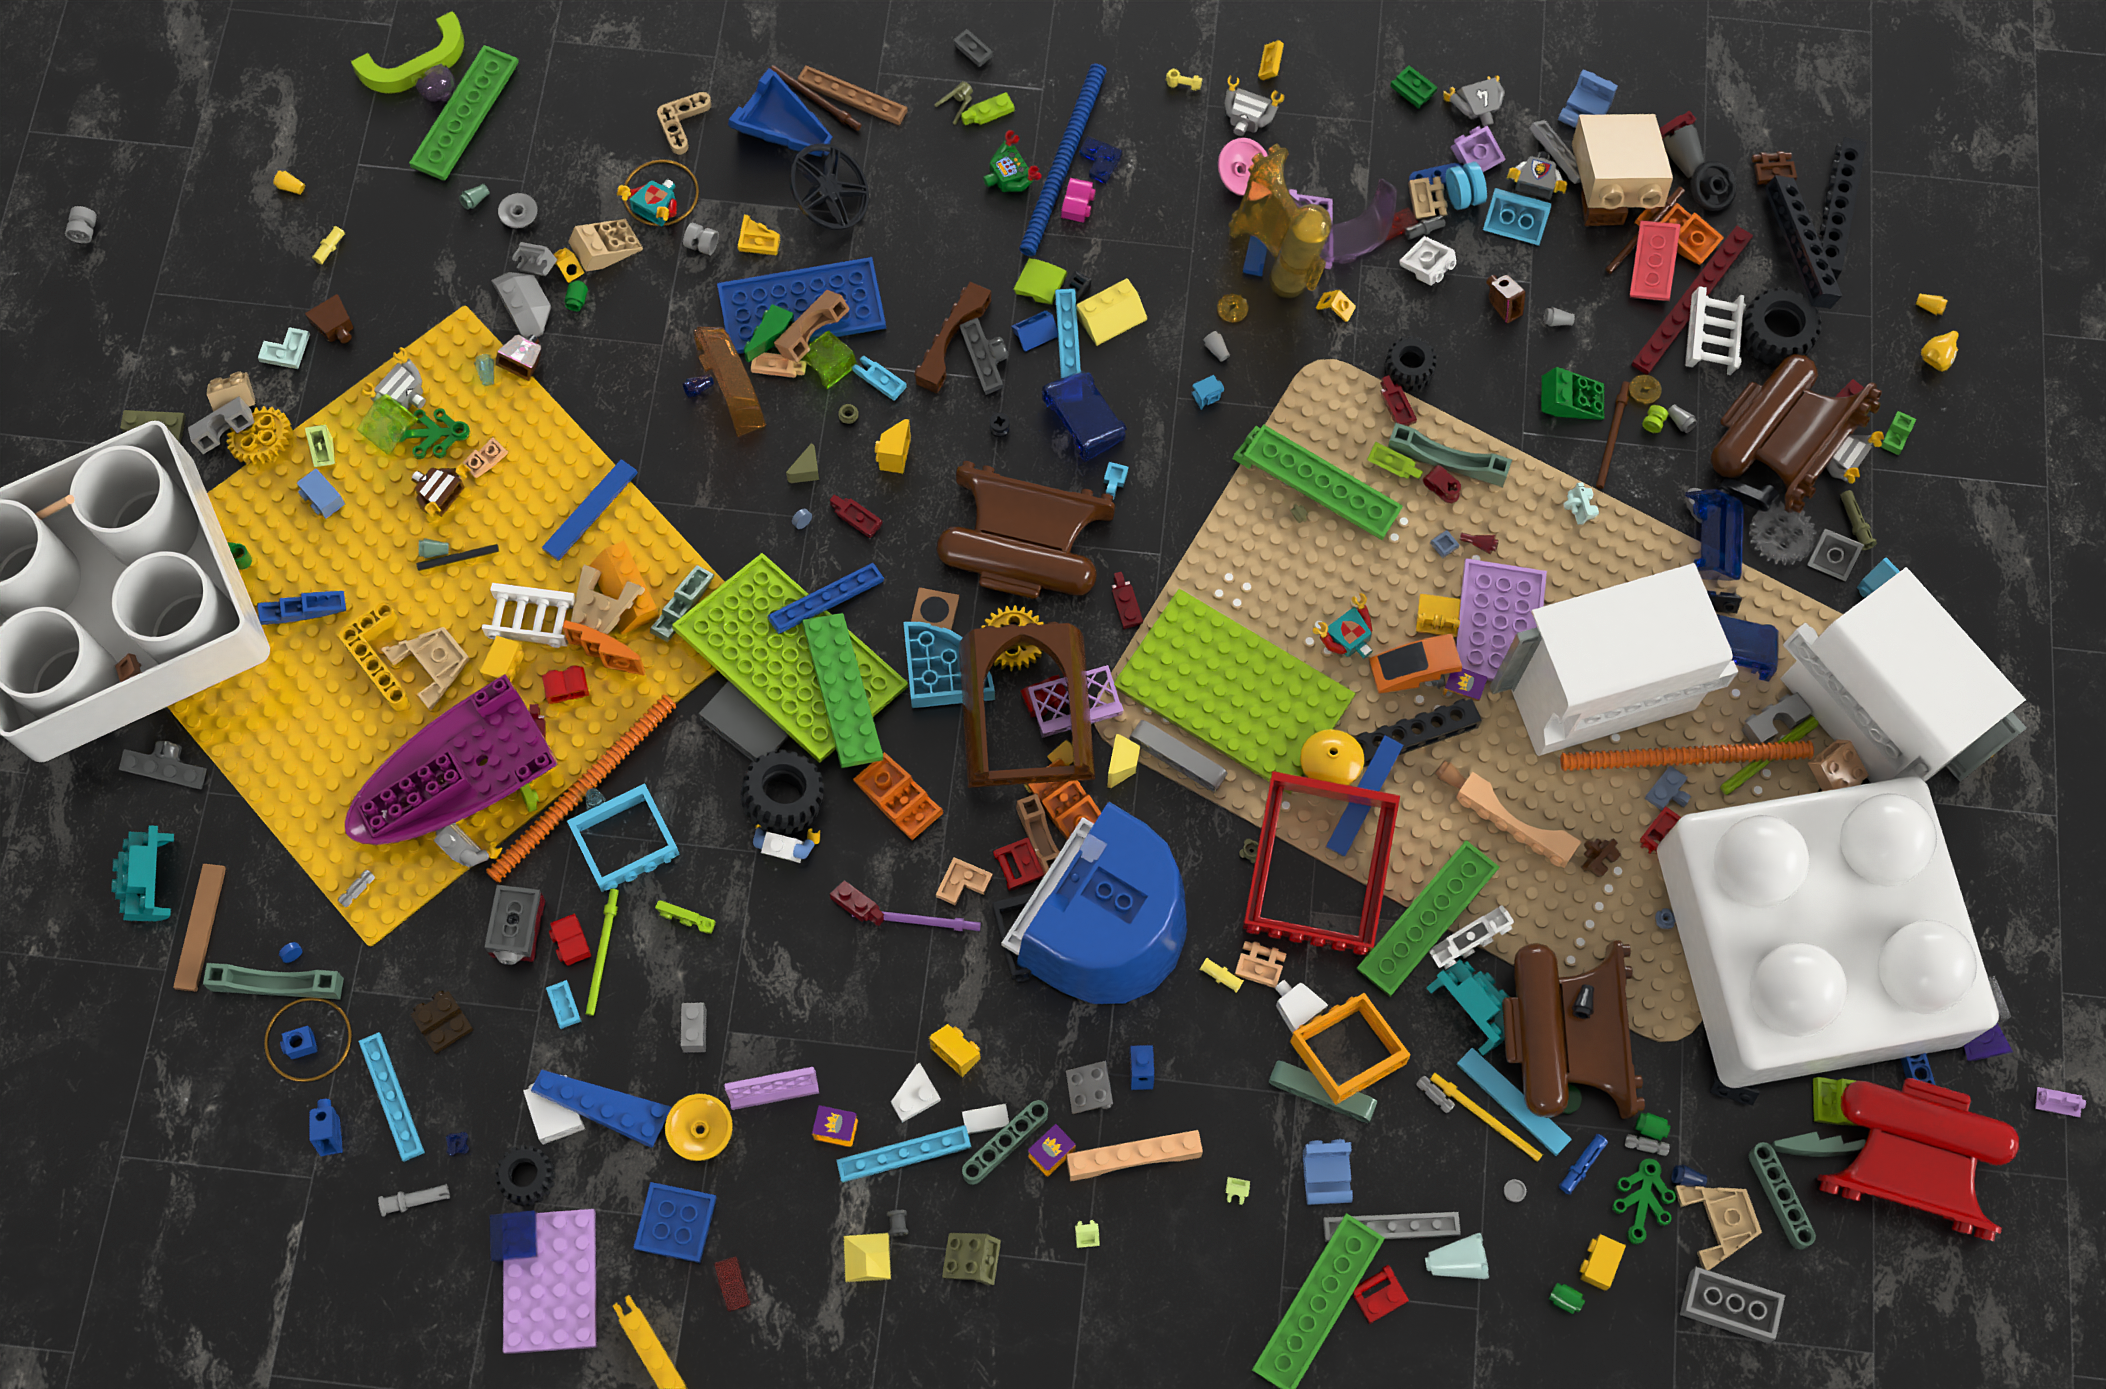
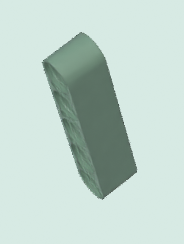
M1276 1061L1269 1079V1083L1277 1088L1365 1123H1370L1377 1105L1376 1099L1360 1092L1335 1105L1313 1073L1283 1061Z
M1040 1100L1030 1103L972 1156L962 1169L965 1182L971 1185L979 1183L1047 1120V1105ZM1035 1108H1041L1044 1114L1040 1117H1035L1032 1111ZM1019 1123H1025L1028 1126L1024 1132H1019L1015 1127ZM1002 1138H1009L1012 1143L1008 1147H1003L999 1141ZM986 1153H992L995 1159L992 1162H986L983 1156ZM970 1168H976L979 1171L975 1177H969L966 1172Z
M1762 1142L1757 1144L1749 1152V1160L1791 1245L1796 1249H1805L1815 1241V1232L1774 1149L1768 1143ZM1757 1150L1763 1151L1766 1159H1761L1757 1155ZM1768 1170L1774 1172L1776 1180L1768 1177ZM1778 1191H1782L1786 1195V1201L1778 1197ZM1788 1212L1795 1214L1796 1222L1789 1219ZM1799 1232L1806 1236V1243L1800 1241L1798 1237Z

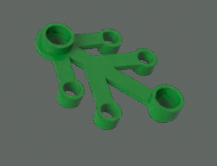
M442 408L434 411L435 420L437 422H444L449 428H440L426 416L423 410L419 409L414 412L413 417L417 423H423L428 429L406 430L403 425L396 424L389 431L392 440L395 442H403L406 438L427 437L420 445L413 448L412 452L416 459H423L429 447L440 437L448 436L441 444L433 447L435 457L443 458L446 455V449L455 441L465 440L470 434V428L465 422H455ZM438 414H443L442 417H437ZM418 415H423L422 418H417ZM439 449L443 450L441 453H436ZM417 451H422L421 454H416Z
M1650 1158L1640 1163L1638 1172L1628 1178L1623 1177L1617 1182L1618 1190L1627 1192L1633 1184L1643 1180L1641 1189L1624 1199H1617L1612 1205L1613 1210L1621 1214L1626 1211L1627 1207L1639 1201L1634 1226L1627 1231L1628 1241L1635 1245L1641 1244L1646 1239V1231L1643 1227L1648 1204L1656 1215L1658 1224L1665 1226L1671 1222L1670 1213L1662 1209L1651 1192L1652 1183L1660 1192L1663 1203L1671 1204L1676 1198L1675 1193L1668 1189L1660 1178V1164ZM1647 1166H1652L1654 1173H1649ZM1621 1181H1625L1628 1184V1187L1623 1188L1621 1186ZM1665 1193H1669L1672 1199L1666 1200ZM1622 1203L1624 1207L1623 1210H1619L1616 1207V1204ZM1665 1215L1667 1217V1222H1663L1660 1219V1216ZM1635 1230L1641 1232L1640 1238L1634 1235Z

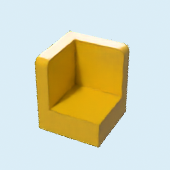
M1066 739L1047 757L1052 763L1061 758L1064 764L1069 766L1074 761L1072 744Z

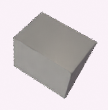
M1824 529L1815 544L1807 565L1846 581L1864 544Z

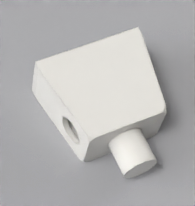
M1283 980L1275 987L1282 996L1277 1001L1276 1007L1292 1034L1300 1025L1306 1026L1310 1024L1313 1018L1321 1015L1327 1009L1328 1005L1303 983H1299L1292 989Z

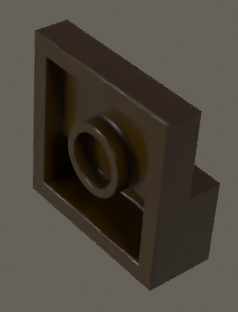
M449 991L437 992L433 995L431 1002L418 1004L413 1008L414 1012L410 1014L435 1054L474 1030Z

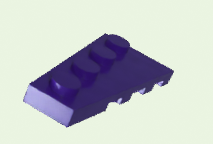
M1998 1023L1964 1045L1969 1062L2013 1052Z

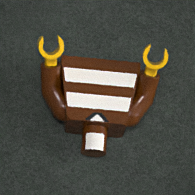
M461 463L457 468H430L425 475L416 471L411 480L417 484L415 487L417 493L416 500L421 511L429 514L431 518L434 517V512L442 517L465 488L461 478L465 480L467 478L465 473L471 471V469L464 463Z

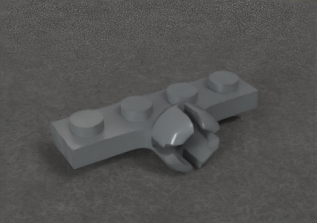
M978 318L959 325L985 394L987 395L1004 388L997 369L998 362L1009 357L1003 339L996 337L987 340Z
M157 741L154 752L151 755L124 749L119 770L197 789H202L207 768L181 762L179 758L182 750L181 746L167 741Z

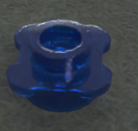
M461 1132L460 1134L447 1135V1153L450 1156L455 1155V1153L466 1154L469 1151L467 1146L468 1134Z

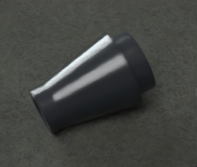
M1581 985L1580 992L1572 1006L1574 1016L1581 1019H1589L1594 1013L1593 986Z

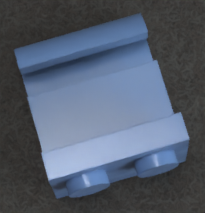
M1583 69L1577 85L1569 97L1566 107L1562 109L1558 120L1576 128L1579 115H1605L1613 101L1618 86Z
M1342 1139L1332 1140L1328 1144H1323L1322 1141H1310L1303 1150V1167L1307 1205L1352 1203L1353 1194L1352 1190H1350L1351 1171L1349 1161L1351 1142L1345 1143V1140Z

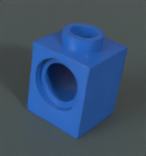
M309 1026L282 1033L281 1049L291 1059L318 1052L314 1033ZM298 1039H302L301 1045L299 1047L294 1048V1042Z

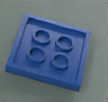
M650 1182L634 1250L701 1263L717 1198L716 1195Z

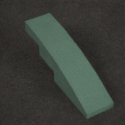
M696 565L676 588L674 597L662 609V615L652 625L650 633L668 642L676 633L672 629V624L696 606L714 578V574Z
M1817 1132L1777 1140L1770 1145L1776 1152L1799 1156L1830 1157L1860 1153L1866 1142L1864 1139L1843 1144L1841 1136L1819 1140Z

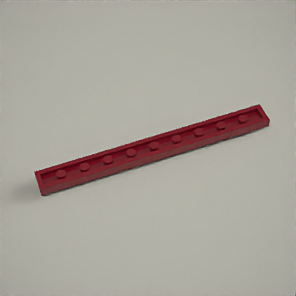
M1736 225L1631 364L1633 367L1647 376L1689 322L1693 292L1699 286L1707 288L1706 296H1709L1751 241L1752 234Z

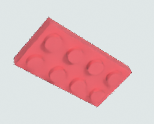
M1640 222L1630 290L1631 298L1670 301L1680 224Z

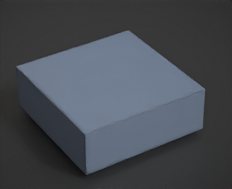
M1448 530L1430 542L1442 558L1459 548V543Z

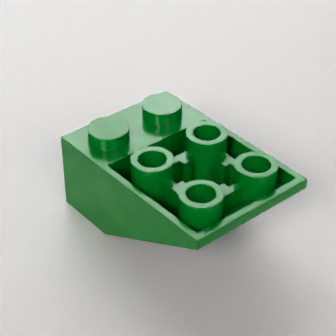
M1555 367L1542 376L1541 411L1556 417L1603 420L1604 383Z

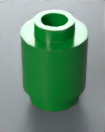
M576 280L569 283L564 300L567 309L580 311L584 306L588 287L584 282Z
M1647 1112L1646 1114L1640 1113L1635 1129L1639 1130L1643 1135L1661 1141L1663 1137L1667 1138L1670 1125L1667 1124V1119Z
M1556 1283L1549 1297L1550 1300L1554 1301L1553 1304L1571 1314L1575 1311L1580 1312L1585 1302L1582 1299V1293L1564 1283L1562 1285Z

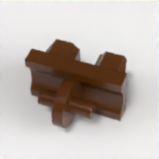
M1598 838L1594 842L1587 840L1584 843L1587 849L1584 855L1588 859L1581 868L1585 872L1591 871L1597 877L1603 876L1608 871V867L1602 861L1606 858L1612 863L1621 856V853L1615 847L1618 842L1614 838L1610 841L1604 840L1603 842Z

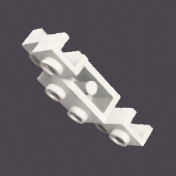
M1501 905L1447 937L1444 941L1432 947L1429 953L1439 968L1443 966L1447 969L1456 963L1455 958L1461 955L1463 958H1466L1475 952L1474 947L1479 944L1484 947L1494 941L1492 936L1498 932L1503 935L1512 930L1511 925L1514 921L1508 911Z

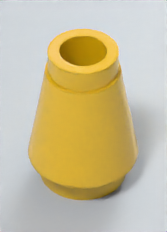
M278 171L273 181V184L278 189L299 195L305 187V184L286 171Z
M1919 294L1916 305L1935 315H1942L1948 300L1943 299L1944 297Z

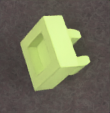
M1228 1177L1226 1184L1227 1201L1231 1202L1232 1196L1238 1195L1240 1197L1239 1204L1242 1205L1244 1197H1248L1250 1181Z
M1090 1220L1089 1225H1082V1222L1079 1221L1078 1226H1075L1077 1248L1099 1246L1098 1224Z

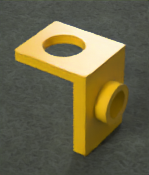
M564 248L554 254L557 259L555 264L560 268L568 283L584 274L573 252ZM570 264H575L577 268L573 275H569L566 272V268Z
M1340 290L1323 293L1316 308L1319 310L1331 307L1346 322L1351 317L1356 306Z

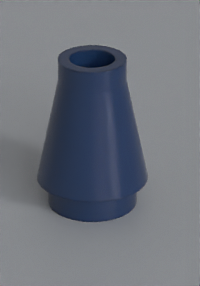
M1683 1164L1680 1166L1676 1165L1672 1171L1671 1179L1677 1186H1706L1707 1175L1701 1174Z

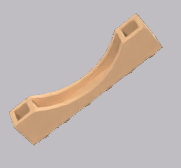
M1474 772L1471 773L1456 797L1461 805L1466 808H1472L1481 818L1489 819L1495 823L1498 829L1509 832L1518 842L1531 846L1535 853L1548 857L1550 862L1556 866L1565 868L1581 844L1580 840L1564 830L1539 829L1516 819L1499 802L1491 783Z
M1195 1130L1067 1154L1066 1161L1070 1181H1075L1137 1165L1200 1158L1203 1150L1199 1131Z

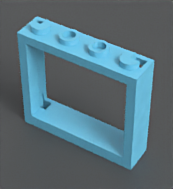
M645 783L567 821L601 892L611 888L615 889L618 884L624 881L630 882L636 879L637 875L643 872H651L657 868V865L663 862L669 863L671 859L680 855ZM646 800L668 846L601 877L580 832Z

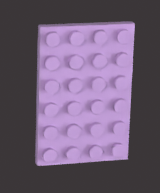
M1465 559L1460 596V625L1455 644L1462 668L1487 676V681H1493L1516 634L1537 627L1531 611L1544 606L1547 571Z
M595 1210L504 1215L503 1353L597 1347Z

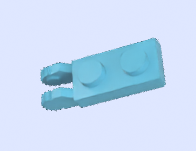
M865 356L860 358V362L868 368L867 371L858 365L852 367L853 372L893 401L907 387L904 381Z

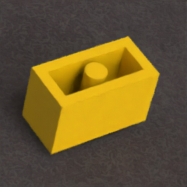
M496 636L480 670L483 679L493 682L506 674L508 679L513 681L516 673L515 668L518 663H521L524 656L520 643Z
M1601 1234L1596 1240L1592 1238L1587 1250L1591 1252L1588 1260L1584 1259L1580 1267V1272H1582L1581 1280L1605 1291L1610 1288L1626 1245Z

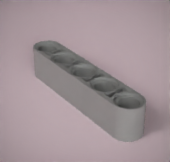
M1141 720L1129 736V739L1138 744L1141 749L1211 791L1216 792L1228 774L1220 765L1145 720Z

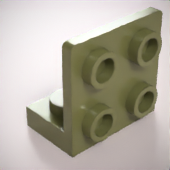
M949 1233L942 1277L946 1279L976 1280L986 1285H994L1001 1240L988 1234Z

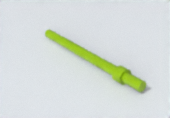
M610 889L608 903L604 907L603 914L605 918L585 1013L589 1016H594L613 917L617 914L618 907L616 902L619 892L617 889Z

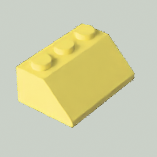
M1128 278L1077 304V318L1096 346L1147 320L1139 295Z

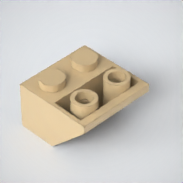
M235 372L229 378L223 380L222 378H216L208 384L207 396L213 412L237 397H240L248 407L255 405V397L247 372Z

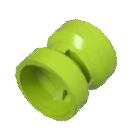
M1652 405L1647 412L1648 416L1645 417L1642 426L1647 431L1659 433L1663 427L1662 422L1667 419L1668 411L1661 406Z

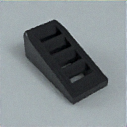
M1075 270L1062 289H1072L1073 286L1079 290L1078 292L1075 291L1077 305L1090 289L1091 279ZM1055 298V300H1054L1053 303H1052V305H1054L1055 307H1056V298Z

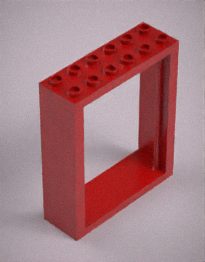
M1272 771L1243 928L1247 929L1246 932L1259 935L1260 932L1268 933V937L1280 939L1281 936L1289 937V941L1302 943V940L1311 941L1310 945L1323 947L1324 944L1332 945V949L1344 951L1346 948L1353 949V953L1359 955L1370 953L1374 948L1400 795ZM1283 790L1381 808L1358 936L1260 917Z

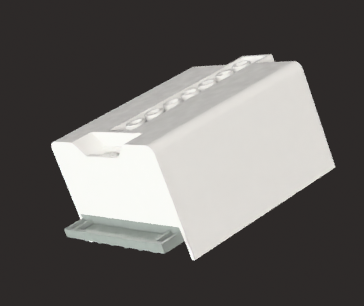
M1693 563L1533 609L1531 612L1537 627L1516 634L1490 685L1492 694L1511 689L1534 750L1540 756L1693 711L1708 692L1728 687L1737 675L1738 670L1734 660L1731 661V648L1697 567Z
M1907 567L1834 621L1819 637L1812 627L1804 623L1783 644L1797 661L1780 680L1793 694L1798 692L1812 711L1811 715L1818 720L1822 728L1834 741L1840 739L1852 742L1869 775L1867 779L1871 783L1911 776L1921 778L1926 782L1945 766L1959 781H1962L2026 729V726L2012 712L2026 699Z

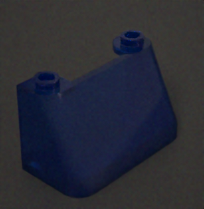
M1080 371L1050 382L1042 387V400L1046 406L1051 405L1052 411H1056L1074 438V444L1078 445L1082 451L1079 455L1084 462L1125 439V431L1127 430L1122 420L1116 418L1094 385V379L1089 372Z
M1716 614L1732 651L1731 661L1734 660L1735 665L1751 668V673L1755 674L1758 672L1760 680L1769 682L1778 666V629L1770 624L1761 625Z

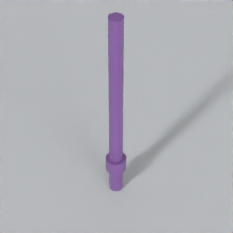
M881 911L884 913V920L948 927L954 928L955 931H963V929L980 931L981 922L964 921V918H955L954 920Z

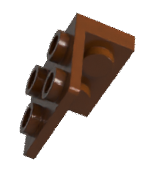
M1584 190L1581 192L1585 226L1624 224L1628 214V207H1617L1615 209L1588 208Z

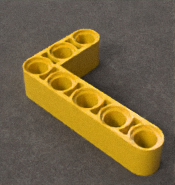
M383 601L344 626L339 632V637L346 649L394 710L402 711L409 705L407 694L367 643L391 627L397 620V614L389 602ZM389 612L387 616H382L383 613ZM367 624H372L371 627L364 628ZM350 636H355L352 640H347ZM366 650V653L364 655L359 656V653L361 651ZM378 665L376 670H370L373 666ZM390 681L388 685L382 686L383 682ZM402 696L400 700L393 701L395 697Z

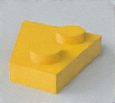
M744 215L738 251L777 255L780 235L773 230L767 229L765 225L754 222L750 219V216Z

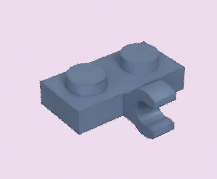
M1669 766L1645 796V799L1661 811L1671 799L1684 808L1691 796L1679 789L1688 777L1674 767Z

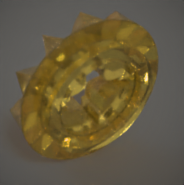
M1233 292L1230 295L1224 294L1218 301V314L1228 322L1241 321L1248 313L1249 306L1247 300L1243 299L1241 294L1234 295ZM1236 303V308L1229 312L1230 305Z
M1639 375L1630 383L1631 397L1636 399V403L1642 402L1644 405L1647 403L1653 404L1661 395V385L1652 376ZM1642 387L1644 389H1649L1648 394H1646V392H1640Z

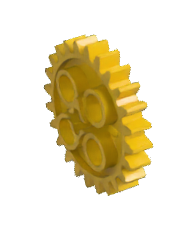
M263 406L261 411L257 407L255 408L254 413H252L254 419L252 425L239 433L230 428L232 432L227 433L229 437L226 440L229 445L228 449L235 459L237 458L239 462L244 461L246 465L250 462L256 465L258 460L264 464L266 458L272 461V456L278 457L279 450L285 451L283 445H289L290 443L287 439L292 438L290 432L293 429L286 415L281 413L279 409L275 411L273 407L267 410L265 406Z
M1014 605L1011 611L1008 606H1006L1005 612L998 608V615L991 613V620L985 619L987 626L995 627L1006 626L1012 622L1018 623V626H1025L1029 623L1044 625L1043 622H1038V615L1032 618V610L1026 614L1025 607L1017 611L1016 605ZM1033 645L1021 646L1026 649L1025 651L1020 646H1013L996 659L994 666L1002 663V669H1004L1006 665H1009L1010 671L1013 670L1014 666L1021 670L1022 664L1029 668V661L1036 663L1035 656L1041 658L1042 652L1040 651L1041 649ZM1010 649L1017 650V653L1009 654L1007 651Z

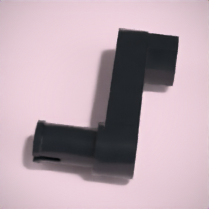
M1725 478L1717 488V492L1712 499L1718 507L1717 510L1721 508L1727 498H1730L1759 511L1767 512L1779 497V492L1771 485L1763 486L1761 490H1757L1738 481Z

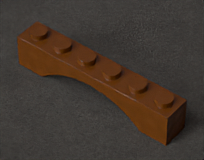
M969 282L967 288L964 287L962 289L960 300L958 303L955 302L953 304L950 317L944 320L940 334L937 333L933 339L932 348L927 349L922 365H918L915 370L914 376H916L917 385L938 394L946 380L944 359L951 339L961 329L959 325L983 316L991 302V290L973 282Z

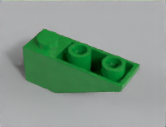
M773 304L769 310L764 312L762 322L759 326L755 327L751 341L745 344L744 353L747 362L752 361L775 346L774 342L795 322L792 312Z

